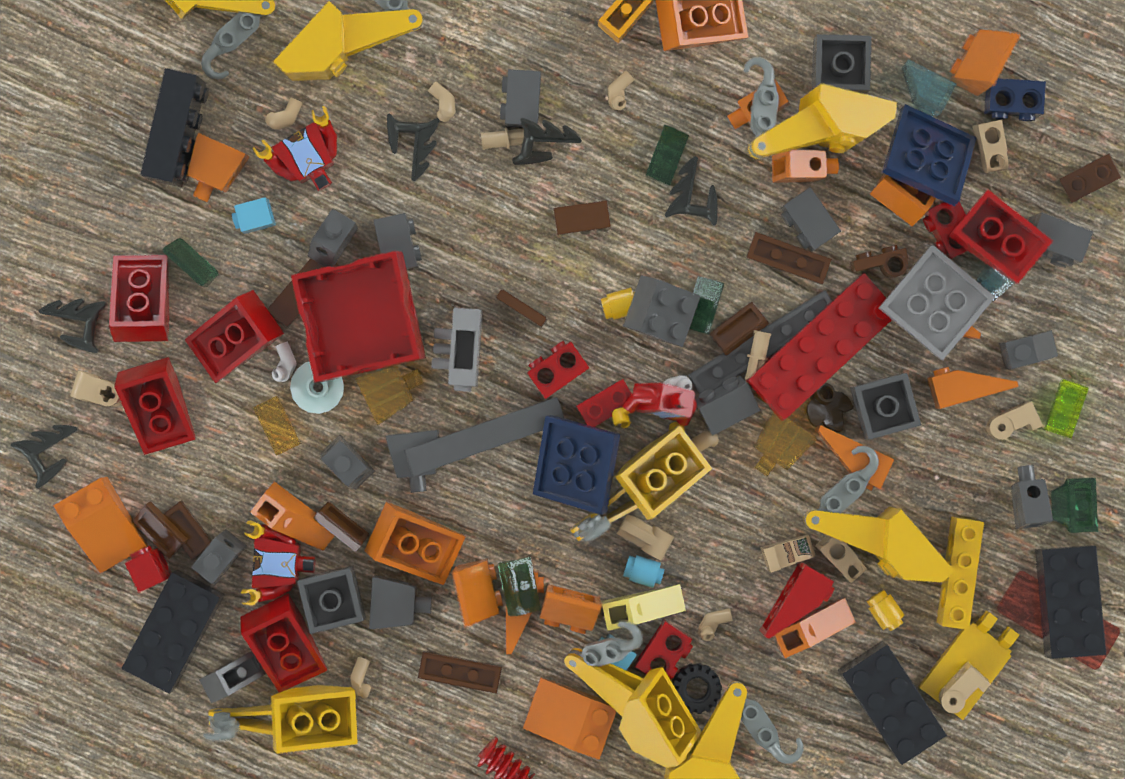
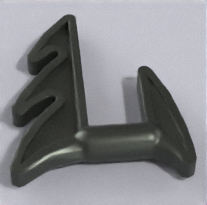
M389 113L387 115V132L393 154H397L399 132L415 134L411 180L415 182L430 165L429 162H425L422 165L420 163L432 152L437 142L434 140L426 146H423V144L435 133L440 120L435 118L426 123L401 122L394 119L392 114Z
M521 118L520 122L524 129L522 149L518 156L512 158L514 165H526L553 159L551 152L532 151L534 142L581 143L582 140L578 133L566 125L562 127L564 131L562 133L559 128L549 121L542 120V124L546 128V131H544L535 122Z
M694 156L678 173L679 175L688 173V175L672 188L670 195L673 196L680 191L683 193L670 204L665 217L668 218L675 214L700 216L707 218L712 226H716L718 205L714 185H711L709 188L706 207L690 204L698 157Z
M84 299L74 300L60 309L58 307L63 302L57 300L39 309L38 312L40 314L85 321L83 338L60 335V338L81 350L92 353L99 352V349L94 345L93 339L99 313L107 305L105 301L91 303L77 311L78 307L85 302Z
M53 425L52 428L59 431V434L44 431L31 432V436L41 439L42 442L22 440L11 443L13 448L24 454L37 474L36 488H41L48 483L67 463V459H61L50 467L45 468L38 455L77 432L78 427Z

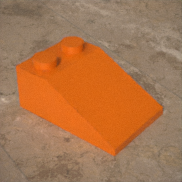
M655 0L663 51L687 49L748 38L742 0Z
M981 29L974 36L969 34L962 46V49L966 50L961 59L956 58L949 71L953 74L950 82L979 96L995 84L1021 35L1012 32Z
M883 174L870 193L871 196L912 227L923 217L936 199L886 174Z
M108 477L97 479L53 505L67 530L100 573L130 557V554L148 546L137 526L132 522L133 519Z
M386 502L364 551L377 562L444 585L466 536L410 510Z
M487 558L457 565L452 574L465 627L499 614V607L504 606L501 591H495L493 580L497 579L494 563L489 564Z
M548 584L540 618L545 619L544 624L560 627L561 623L571 626V631L586 634V630L593 631L601 609L600 597Z
M540 677L523 729L568 749L600 760L616 711L602 698Z

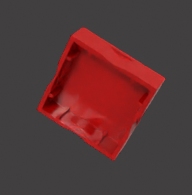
M392 251L358 259L344 266L324 267L291 275L298 311L305 326L306 347L314 382H325L426 359L403 252Z

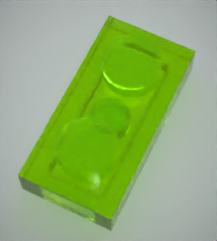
M1061 379L1044 430L1072 439L1089 387Z

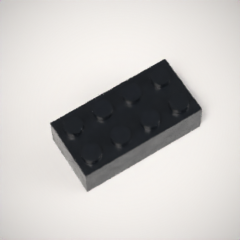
M165 68L140 172L141 176L151 181L182 188L183 182L188 181L189 176H187L189 166L187 164L189 156H192L196 141L193 140L195 130H199L202 124L203 116L199 113L201 105L206 103L209 88L206 87V83L199 76Z
M1083 545L1035 549L1044 657L1059 659L1106 655L1096 546Z
M180 570L173 571L121 669L168 694L173 692L225 594Z
M884 641L879 642L838 669L861 707L901 765L947 736Z

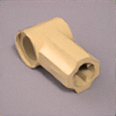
M630 514L625 516L617 531L618 535L640 546L641 550L661 561L674 539V536L654 525L652 527Z

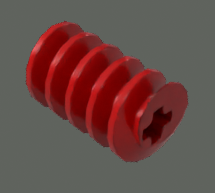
M494 737L477 756L480 758L477 766L481 767L487 764L488 767L485 774L488 775L495 771L494 779H532L535 775L533 773L528 776L529 766L520 769L522 764L520 758L512 761L513 751L504 754L505 744L496 747L497 737Z

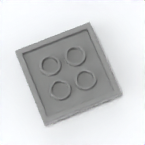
M930 245L879 306V309L937 358L944 360L995 299V296L934 245Z

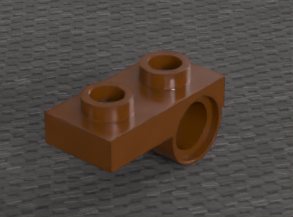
M1110 153L1059 180L1071 203L1122 178Z
M893 245L882 248L883 254L872 256L870 251L855 255L856 260L850 262L851 271L854 273L879 266L882 274L888 278L901 276L908 268L906 248L898 250V246ZM890 258H896L900 262V269L896 273L888 268L887 264Z

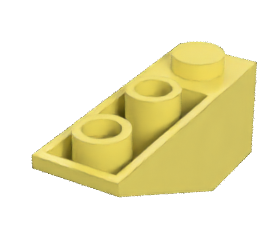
M680 584L601 601L607 631L623 628L618 626V622L626 621L637 625L686 611Z

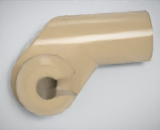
M626 70L608 86V103L613 110H622L627 104L624 89L634 81V78Z
M436 81L429 88L428 92L439 100L438 119L442 122H448L456 112L455 98Z
M290 97L284 111L267 114L265 118L266 124L275 130L292 126L303 103Z
M703 431L693 437L691 441L701 453L709 447L717 446L719 438L717 434L712 436L709 431Z
M730 608L709 612L704 616L698 627V634L702 640L711 641L715 637L714 633L719 624L733 621Z
M360 657L357 658L351 673V686L355 690L356 697L368 698L371 686L363 682L370 661Z

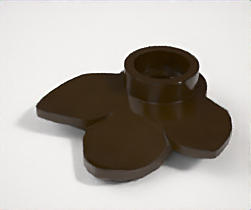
M825 382L810 396L811 401L806 407L807 418L813 427L823 423L826 428L834 432H841L844 427L843 413L853 410L854 407L850 399L843 392L835 391L832 385Z

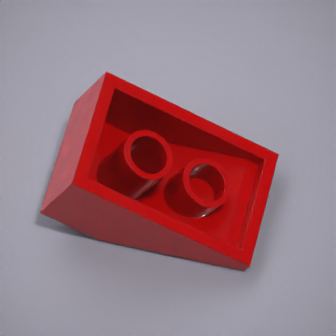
M989 189L982 194L949 235L968 252L1016 284H1019L1053 242V240Z
M168 255L113 256L109 329L114 342L168 341Z
M251 290L233 299L189 335L185 341L216 384L270 346L284 332L255 291Z
M169 357L117 372L114 387L144 455L196 439L180 383Z
M798 562L759 631L764 637L770 639L819 607L823 600L827 602L834 592L835 588L832 587L834 581L805 563Z
M289 593L240 616L241 635L279 693L327 671V666L302 614Z

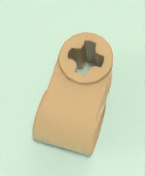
M77 371L70 394L71 397L103 406L117 407L122 404L114 387L115 382L103 379L95 374ZM108 390L115 394L114 399L107 395Z

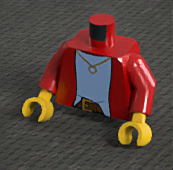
M322 106L325 113L323 116H316L314 110H312L313 123L276 145L270 147L267 141L261 140L266 146L264 151L258 152L253 147L257 157L263 159L275 174L290 182L298 180L300 183H305L311 179L318 191L332 184L325 170L334 165L333 159L337 155V134L331 121L328 120L329 114L325 106Z
M634 383L633 393L624 402V408H618L612 412L614 426L621 423L623 429L629 427V413L636 411L677 421L669 425V430L681 426L685 432V426L689 425L696 412L695 392L665 383Z
M252 520L246 522V524L254 526L252 533H244V535L254 539L252 588L256 590L243 589L241 593H249L251 596L248 602H242L243 605H255L257 602L276 599L292 590L293 584H296L299 580V572H315V557L300 556L301 544L296 543L294 538L273 530L266 524L260 525Z

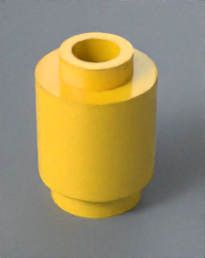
M631 287L606 294L607 297L600 299L606 319L613 318V320L627 316L635 293Z
M881 590L866 601L870 606L868 608L882 630L888 628L890 631H893L904 623L901 618L905 614L892 595L887 594L885 590Z

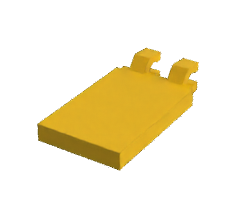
M985 610L976 623H971L969 630L961 629L918 687L940 703L939 693L941 689L967 661L986 677L991 684L1012 657L1010 655L1012 651L1009 648L1017 640L1019 634L1007 626L997 639L992 637L987 632L998 618ZM977 688L965 700L963 709L954 714L964 720L984 692Z

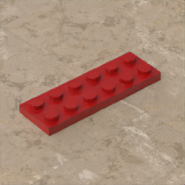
M862 273L746 381L781 421L786 420L892 321L890 317L879 309V306L886 297L869 277Z

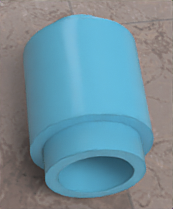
M636 555V557L629 556L623 576L629 578L631 582L654 588L655 583L660 585L665 569L660 568L661 562Z

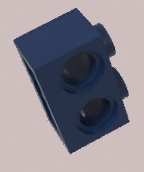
M998 78L995 84L985 92L984 114H990L992 119L1006 120L1008 116H1019V121H1035V117L1038 118L1044 114L1046 81ZM997 93L1005 95L1007 99L1006 106L997 104L995 100ZM1024 95L1032 97L1034 101L1032 108H1028L1023 104L1022 99Z

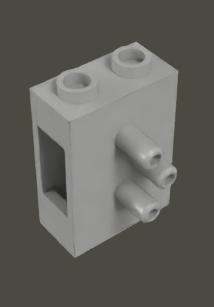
M453 308L452 329H434L435 339L451 340V344L435 343L433 345L434 354L450 355V359L433 358L432 368L449 370L448 385H454V391L471 392L472 386L478 387L483 311L479 309Z

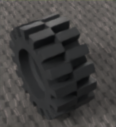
M701 663L687 664V667H682L680 672L676 673L672 684L690 713L702 714L704 711L709 712L713 706L716 707L718 699L721 698L722 685L716 672L707 665H702ZM695 678H700L707 683L706 694L698 699L690 697L686 690L687 684Z

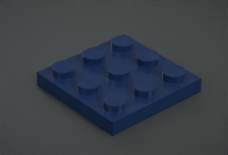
M904 104L899 112L882 173L955 206L960 201L976 137Z
M553 415L545 416L533 495L599 515L607 514L620 434Z

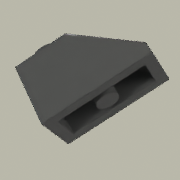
M1052 330L999 343L1005 369H1014L1058 357Z
M250 651L202 677L199 681L210 702L214 703L265 675L266 672L254 653Z

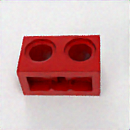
M960 201L955 206L943 202L929 209L924 214L923 223L929 233L933 232L937 240L934 245L949 259L967 251L961 245L958 249H954L949 244V235L966 215ZM940 210L946 211L949 215V222L946 225L941 224L937 219V214Z
M563 340L550 349L553 354L544 360L540 356L528 365L531 370L527 374L545 399L589 369V366L572 342L566 344ZM562 354H573L576 359L575 365L571 368L562 367L560 364ZM543 368L550 369L554 374L553 380L548 384H543L538 380V372Z
M621 379L576 405L586 424L595 427L611 418L612 412L615 409L624 408V402L632 393L624 379Z
M151 546L130 554L132 560L125 563L138 593L167 580L172 573L163 553L158 548L152 550Z
M663 619L634 663L635 667L647 674L652 669L650 667L652 660L662 658L666 662L663 669L669 679L672 680L678 670L675 665L681 657L685 659L693 648V645L690 644L692 641L691 636ZM671 635H676L680 638L679 646L673 649L668 648L665 645L666 639Z

